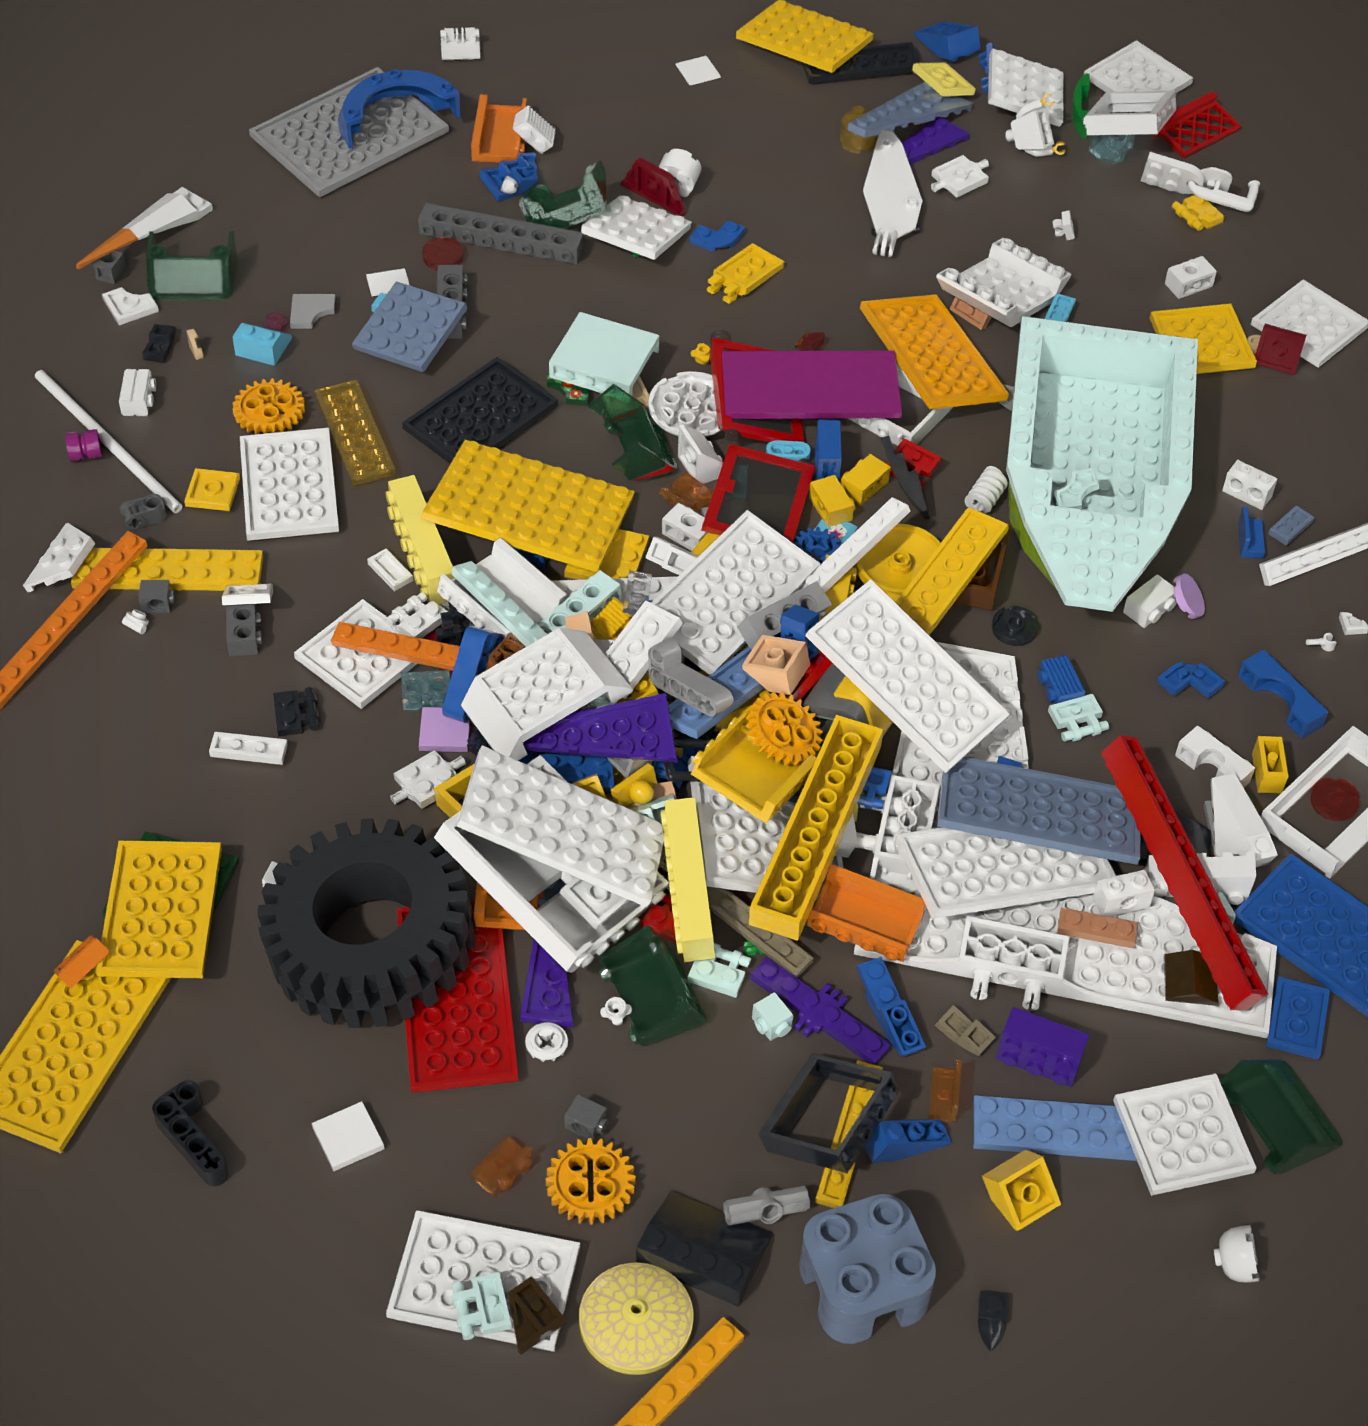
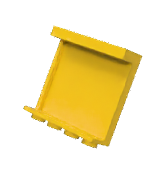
M745 711L739 718L734 717L728 728H723L719 732L716 740L711 739L704 752L700 750L696 754L692 762L695 766L691 775L767 824L806 783L817 757L811 754L803 763L799 762L797 766H794L792 762L785 766L782 759L777 764L774 756L767 759L768 752H759L761 746L759 744H752L755 737L748 736L751 729L743 725L748 715Z

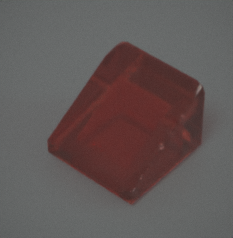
M805 333L797 342L795 348L801 351H818L824 344V333Z

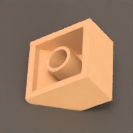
M762 635L742 664V668L769 692H783L786 695H791L810 666L806 642Z

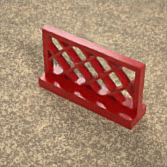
M1212 91L1176 109L1158 134L1152 135L1155 138L1161 136L1183 159H1186L1239 131L1241 125L1216 101L1218 95ZM1212 109H1215L1219 113V116L1210 114V111ZM1196 118L1206 119L1205 123L1196 121ZM1209 120L1218 121L1219 126L1209 124ZM1222 123H1228L1232 128L1222 127ZM1183 124L1192 126L1191 130L1183 129L1181 127ZM1195 127L1205 129V133L1195 131ZM1208 131H1218V135L1208 134ZM1168 132L1177 133V137L1170 136ZM1181 134L1191 136V140L1182 139ZM1194 137L1202 138L1204 142H1196ZM1180 144L1190 146V149L1185 151Z

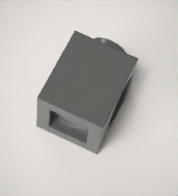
M113 251L92 263L95 278L114 285L126 270L124 254L118 251Z
M141 580L138 597L141 612L170 613L171 603H175V590L171 589L169 580Z
M577 1094L564 1115L565 1129L587 1140L591 1138L592 1142H594L598 1134L602 1135L608 1125L606 1107Z

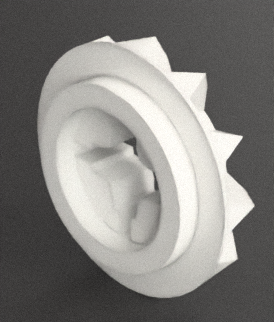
M540 1023L532 1027L527 1033L525 1039L526 1050L529 1051L532 1058L536 1057L542 1062L545 1060L555 1061L560 1055L563 1056L564 1051L568 1047L567 1034L560 1026L554 1023ZM549 1039L551 1040V1047L548 1045L542 1047L541 1040H544L546 1042Z

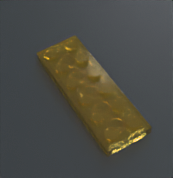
M352 380L316 389V399L352 486L395 476V467L358 381Z

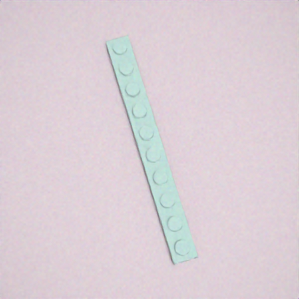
M472 561L453 566L451 574L524 646L527 647L547 635ZM603 694L587 705L590 709L613 704Z

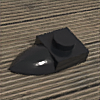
M980 1291L978 1330L983 1343L989 1351H992L1000 1343L1005 1333L1008 1320L1009 1295Z

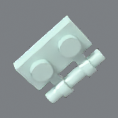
M1093 694L1049 706L1048 713L1057 729L1067 727L1069 730L1061 733L1064 742L1069 740L1073 742L1078 741L1083 736L1090 734L1096 736L1101 734V731L1109 730L1107 721L1098 722L1097 720L1102 717L1103 711ZM1083 722H1087L1088 726L1079 728V726L1077 725Z
M714 943L715 959L694 961L688 975V982L737 998L745 979V971L739 970L738 966L749 967L751 958L742 955L743 953L734 950L732 952ZM717 958L729 961V966L716 962Z
M500 1272L471 1278L472 1289L464 1290L462 1282L452 1285V1303L457 1308L459 1317L456 1320L457 1326L462 1331L464 1340L474 1338L473 1327L481 1325L483 1335L512 1329ZM476 1301L478 1312L470 1314L468 1303Z

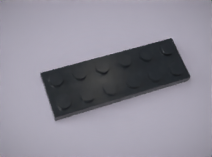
M906 42L864 47L833 73L803 62L801 63L810 84L914 73L912 70L913 65L920 63L913 43Z

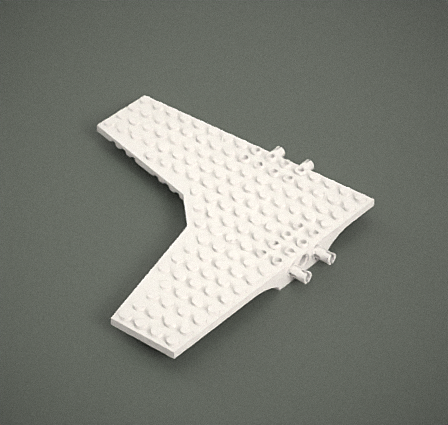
M936 642L1010 714L1007 719L965 757L997 763L998 757L1002 756L1021 762V768L1029 769L1025 730L1022 723L1023 715L1020 708V693L1017 686L1018 678L1015 656ZM901 731L888 793L886 796L875 795V798L884 800L883 808L872 807L873 810L882 811L881 814H883L879 834L874 836L856 832L858 844L855 848L870 850L874 853L870 879L922 898L895 840L897 834L942 828L937 826L943 770L903 731ZM1094 893L934 919H932L926 907L904 962L889 960L880 953L866 951L856 944L854 955L874 959L882 957L884 961L973 978L974 981L970 994L973 998L977 999L978 990H980L979 1000L987 998L989 982L1025 989L1022 1006L1025 1009H1029V1003L1032 1001L1031 1010H1037L1039 1008L1040 993H1046L1267 1038L1270 1027L1277 946L1246 933L1244 935L1237 933L1268 992L1267 996L1248 1010H1230L1224 1002L1219 987L1218 1006L1165 1001L1164 954L1195 950L1200 953L1201 951L1195 939L1191 936L1190 929L1185 919L1181 916L1178 905L1154 895L1149 908L1111 916L1137 922L1134 948L1057 934L1061 907L1100 915L1093 900Z

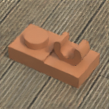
M957 297L954 298L950 307L951 311L980 330H985L991 319L990 315Z

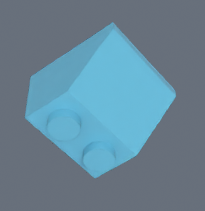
M241 323L232 337L235 356L275 366L291 341L292 334L253 324Z

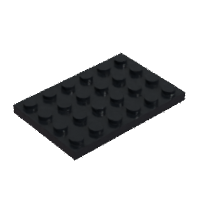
M496 357L402 422V427L406 432L451 464L464 440L475 441L478 444L499 449L558 406V399Z

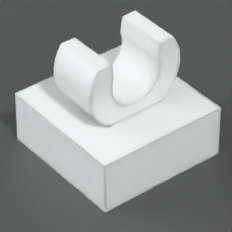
M1070 210L1062 212V220L1056 219L1053 221V228H1056L1055 235L1062 236L1065 234L1067 241L1075 239L1074 224Z

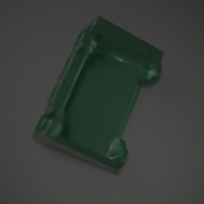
M600 160L588 166L583 176V185L553 196L550 189L542 184L529 188L518 202L526 221L565 229L601 215L607 206L606 171L602 161Z
M649 925L597 957L600 964L598 971L603 980L614 984L621 999L632 1008L629 1016L633 1023L630 1024L631 1030L628 1033L636 1045L640 1044L645 1047L697 1028L707 1022V1017L671 946Z

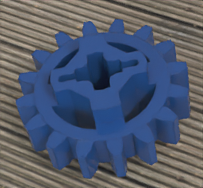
M809 527L807 528V533L800 531L799 536L794 537L793 544L808 555L814 553L818 558L816 561L821 565L826 559V554L831 555L841 546V540L836 539V533L828 534L827 528L824 531H820V528L817 527L816 531H812Z

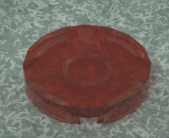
M445 237L435 238L423 246V261L429 268L437 270L438 265H459L463 261V248L454 239Z
M1332 777L1319 780L1313 786L1310 802L1316 813L1323 818L1332 821H1346L1357 813L1360 806V795L1357 789L1348 781L1340 778L1335 780Z

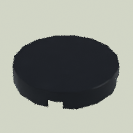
M1010 606V608L1006 609L1005 607L1001 608L994 614L991 627L995 637L1004 644L1024 646L1036 638L1039 624L1033 612L1024 607Z

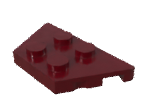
M641 157L637 159L632 168L627 172V176L620 182V185L667 211L683 217L686 214V210L673 175Z

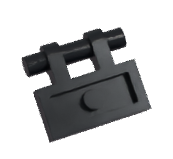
M307 687L303 697H298L297 690L273 693L278 737L303 734L302 726L309 725L310 730H317L319 728L320 713L316 708L318 696L315 694L313 687ZM307 708L305 714H300V709Z

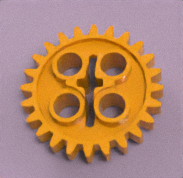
M272 378L267 383L265 379H262L261 384L254 381L253 387L246 385V391L240 389V395H235L233 414L236 423H240L241 429L246 427L248 433L254 430L255 435L263 432V434L268 432L276 433V431L284 432V428L292 430V424L298 425V419H303L302 413H305L302 392H298L296 386L291 387L290 382L283 385V380L274 383V378Z
M772 692L769 696L765 693L761 698L758 697L748 710L749 713L746 719L749 721L746 727L751 729L748 736L755 737L752 744H759L761 746L759 752H768L767 759L774 756L777 764L782 759L785 766H788L790 762L797 766L799 762L803 763L811 754L815 755L820 749L819 744L823 739L819 736L823 731L817 729L821 723L813 721L816 714H809L807 712L809 706L802 707L801 699L797 702L793 701V695H790L788 699L785 698L783 692L779 696Z
M588 1138L587 1145H583L581 1140L578 1139L577 1147L574 1148L568 1143L567 1152L558 1150L559 1159H551L552 1167H547V1176H549L546 1178L547 1195L552 1197V1206L559 1205V1214L568 1211V1220H571L576 1215L578 1216L579 1224L583 1222L584 1218H588L590 1225H593L594 1218L597 1217L601 1223H604V1215L614 1219L615 1209L623 1212V1203L630 1204V1195L634 1194L633 1184H635V1175H632L634 1174V1166L629 1165V1156L622 1157L621 1148L613 1151L612 1142L604 1147L602 1139H599L597 1145L593 1144L591 1138ZM588 1160L593 1161V1202L588 1201ZM576 1166L582 1168L580 1171L571 1170V1168ZM601 1166H608L610 1169L600 1170L598 1168ZM576 1191L583 1193L581 1196L571 1195V1193ZM609 1191L610 1194L604 1196L599 1194V1192Z

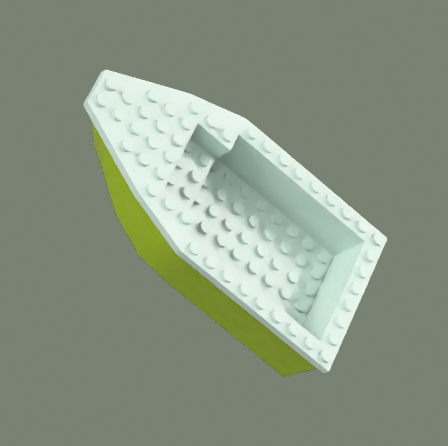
M1022 316L1006 466L1009 478V520L1024 552L1058 591L1065 605L1113 612L1163 547L1178 519L1192 488L1198 339ZM1094 467L1099 482V489L1090 492L1084 497L1082 510L1056 506L1054 492L1067 486L1071 480V471Z

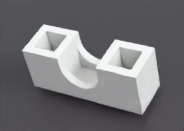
M1198 725L1179 741L1175 754L1177 758L1192 769L1197 768L1203 763L1215 765L1218 768L1216 777L1235 772L1243 788L1251 782L1255 767L1249 761L1237 755L1228 746L1222 744Z

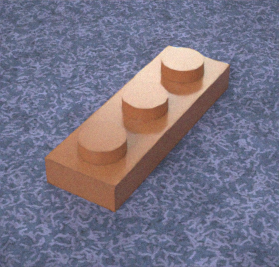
M1061 907L1057 934L1134 948L1137 922Z

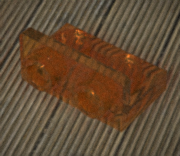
M507 1136L470 1173L471 1179L493 1197H496L501 1191H507L512 1185L514 1178L520 1172H526L531 1166L532 1148L528 1145L523 1148Z

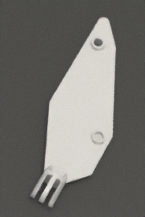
M881 130L863 188V194L877 234L873 254L877 255L880 244L882 245L880 256H885L887 247H890L888 257L893 255L897 238L915 230L922 198L902 143L893 131Z

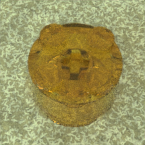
M854 106L841 119V145L846 150L854 153H860V150L866 149L867 152L874 150L879 136L877 134L864 138L847 130L849 122L869 112V110L864 109L862 106Z

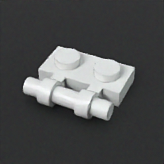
M421 592L417 596L413 595L402 607L398 606L392 610V614L387 617V621L391 625L397 621L400 622L398 631L403 635L423 638L442 624L440 613L448 611L434 601L424 605L423 602L427 600V596ZM412 610L415 611V613H414L413 615H411V616L407 615V614H408L409 612H411Z

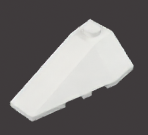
M1235 772L1212 778L1211 800L1212 808L1214 809L1215 857H1222V852H1233V856H1246V851H1255L1256 868L1268 865L1278 855L1269 831Z

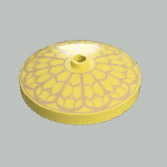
M646 1263L622 1264L599 1275L587 1288L579 1311L580 1332L589 1352L604 1366L625 1374H648L665 1368L682 1354L692 1334L693 1307L686 1289L671 1273Z

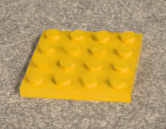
M1232 304L1151 312L1150 320L1156 334L1198 339L1196 374L1256 367V358Z

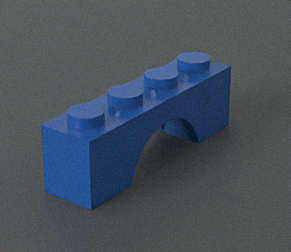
M1264 649L1242 661L1238 677L1253 692L1269 691L1282 697L1290 710L1286 724L1301 739L1323 727L1328 715L1325 707L1310 695L1308 690L1302 687Z

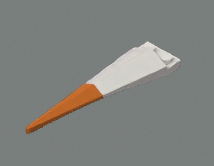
M181 187L174 193H167L76 264V268L80 269L117 249L155 233L197 221L213 210L212 204L184 187Z

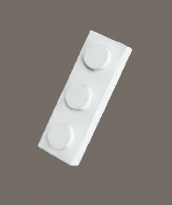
M214 732L209 753L210 757L283 765L288 743L287 739Z

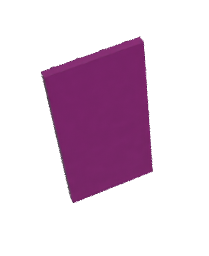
M722 351L725 415L731 416L732 419L901 418L902 409L895 351Z

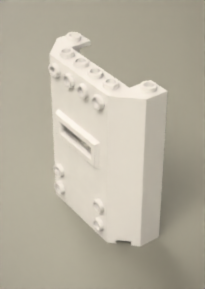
M541 755L527 764L566 781ZM460 811L445 821L434 837L567 972H573L580 966L584 969L592 962L594 954L597 953L600 956L610 946V941L616 943L625 934L624 930L626 928L629 931L632 930L640 921L638 917L652 903L656 905L666 895L663 890L669 884L657 871L652 899L647 907L630 900L595 929L560 892L537 910L529 903V901L561 878L568 884L575 878L574 876L457 827Z

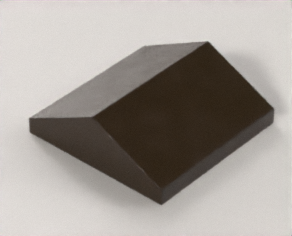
M1187 950L1164 954L1165 1001L1218 1006V985L1213 980L1212 973L1200 952Z

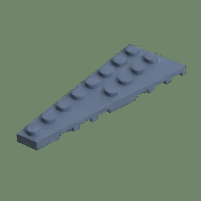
M923 82L849 122L847 130L865 138L880 134L881 130L893 131L895 126L900 125L902 128H905L911 122L917 125L933 121L936 116L948 117L951 112L960 114L963 109L971 111L973 103L958 96H941L929 84Z

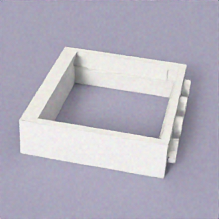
M1175 91L1106 92L1084 117L1083 124H1085L1087 135L1158 134L1176 111ZM1110 112H1150V113H1110Z
M896 362L899 387L921 398ZM953 407L933 409L912 432L885 418L848 419L880 437L890 436L892 443L897 446L903 438L918 444Z

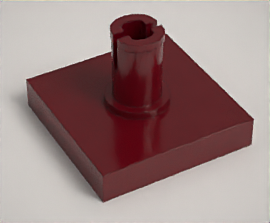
M1265 323L1255 354L1256 364L1294 375L1307 335Z

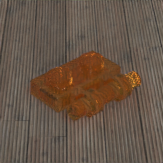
M686 472L671 483V490L663 487L660 490V494L665 497V501L669 504L677 505L680 503L698 513L696 509L701 512V508L709 507L713 491Z

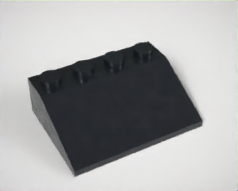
M671 1191L648 1223L636 1247V1262L660 1267L671 1273L680 1282L739 1307L772 1238V1233L746 1222L728 1225L723 1212Z

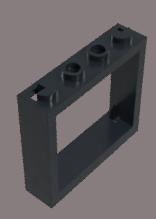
M812 1053L758 1135L767 1152L848 1173L852 1165L857 1161L866 1143L870 1141L878 1124L884 1119L885 1113L897 1098L900 1089L892 1072ZM825 1079L874 1091L837 1150L787 1137Z

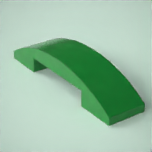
M1088 73L1083 75L1078 81L1071 107L1072 123L1077 133L1085 139L1087 137V130L1083 121L1089 110H1081L1082 101H1087L1090 86V74Z

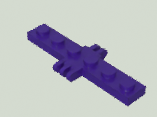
M768 957L750 974V979L770 994L775 992L784 1004L798 1013L797 1019L799 1021L794 1029L800 1032L807 1026L803 1031L805 1037L808 1038L813 1032L818 1034L823 1031L861 1059L873 1065H877L890 1051L891 1044L841 1010L848 1002L849 997L844 994L837 1001L841 991L835 989L829 995L828 993L833 987L831 984L827 983L817 993Z

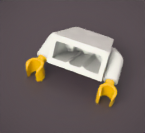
M1049 93L1044 95L1042 100L1037 99L1025 104L1016 114V120L1011 121L1012 129L1006 131V139L1009 142L1015 141L1017 149H1024L1026 153L1035 157L1052 155V152L1062 155L1066 151H1059L1057 149V146L1065 145L1063 141H1059L1055 146H1051L1054 145L1046 107L1042 108L1043 105L1050 106L1055 102L1046 103V97L1052 95Z

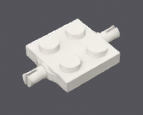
M964 155L932 169L931 176L938 182L931 184V189L936 192L946 188L957 198L988 183V176L982 172V169L988 167L989 163L986 159L974 163Z
M434 750L394 773V779L401 786L402 790L390 795L391 801L396 805L402 800L409 798L421 809L435 802L433 788L457 774L455 770L466 765L464 758L459 756L455 760L447 762Z

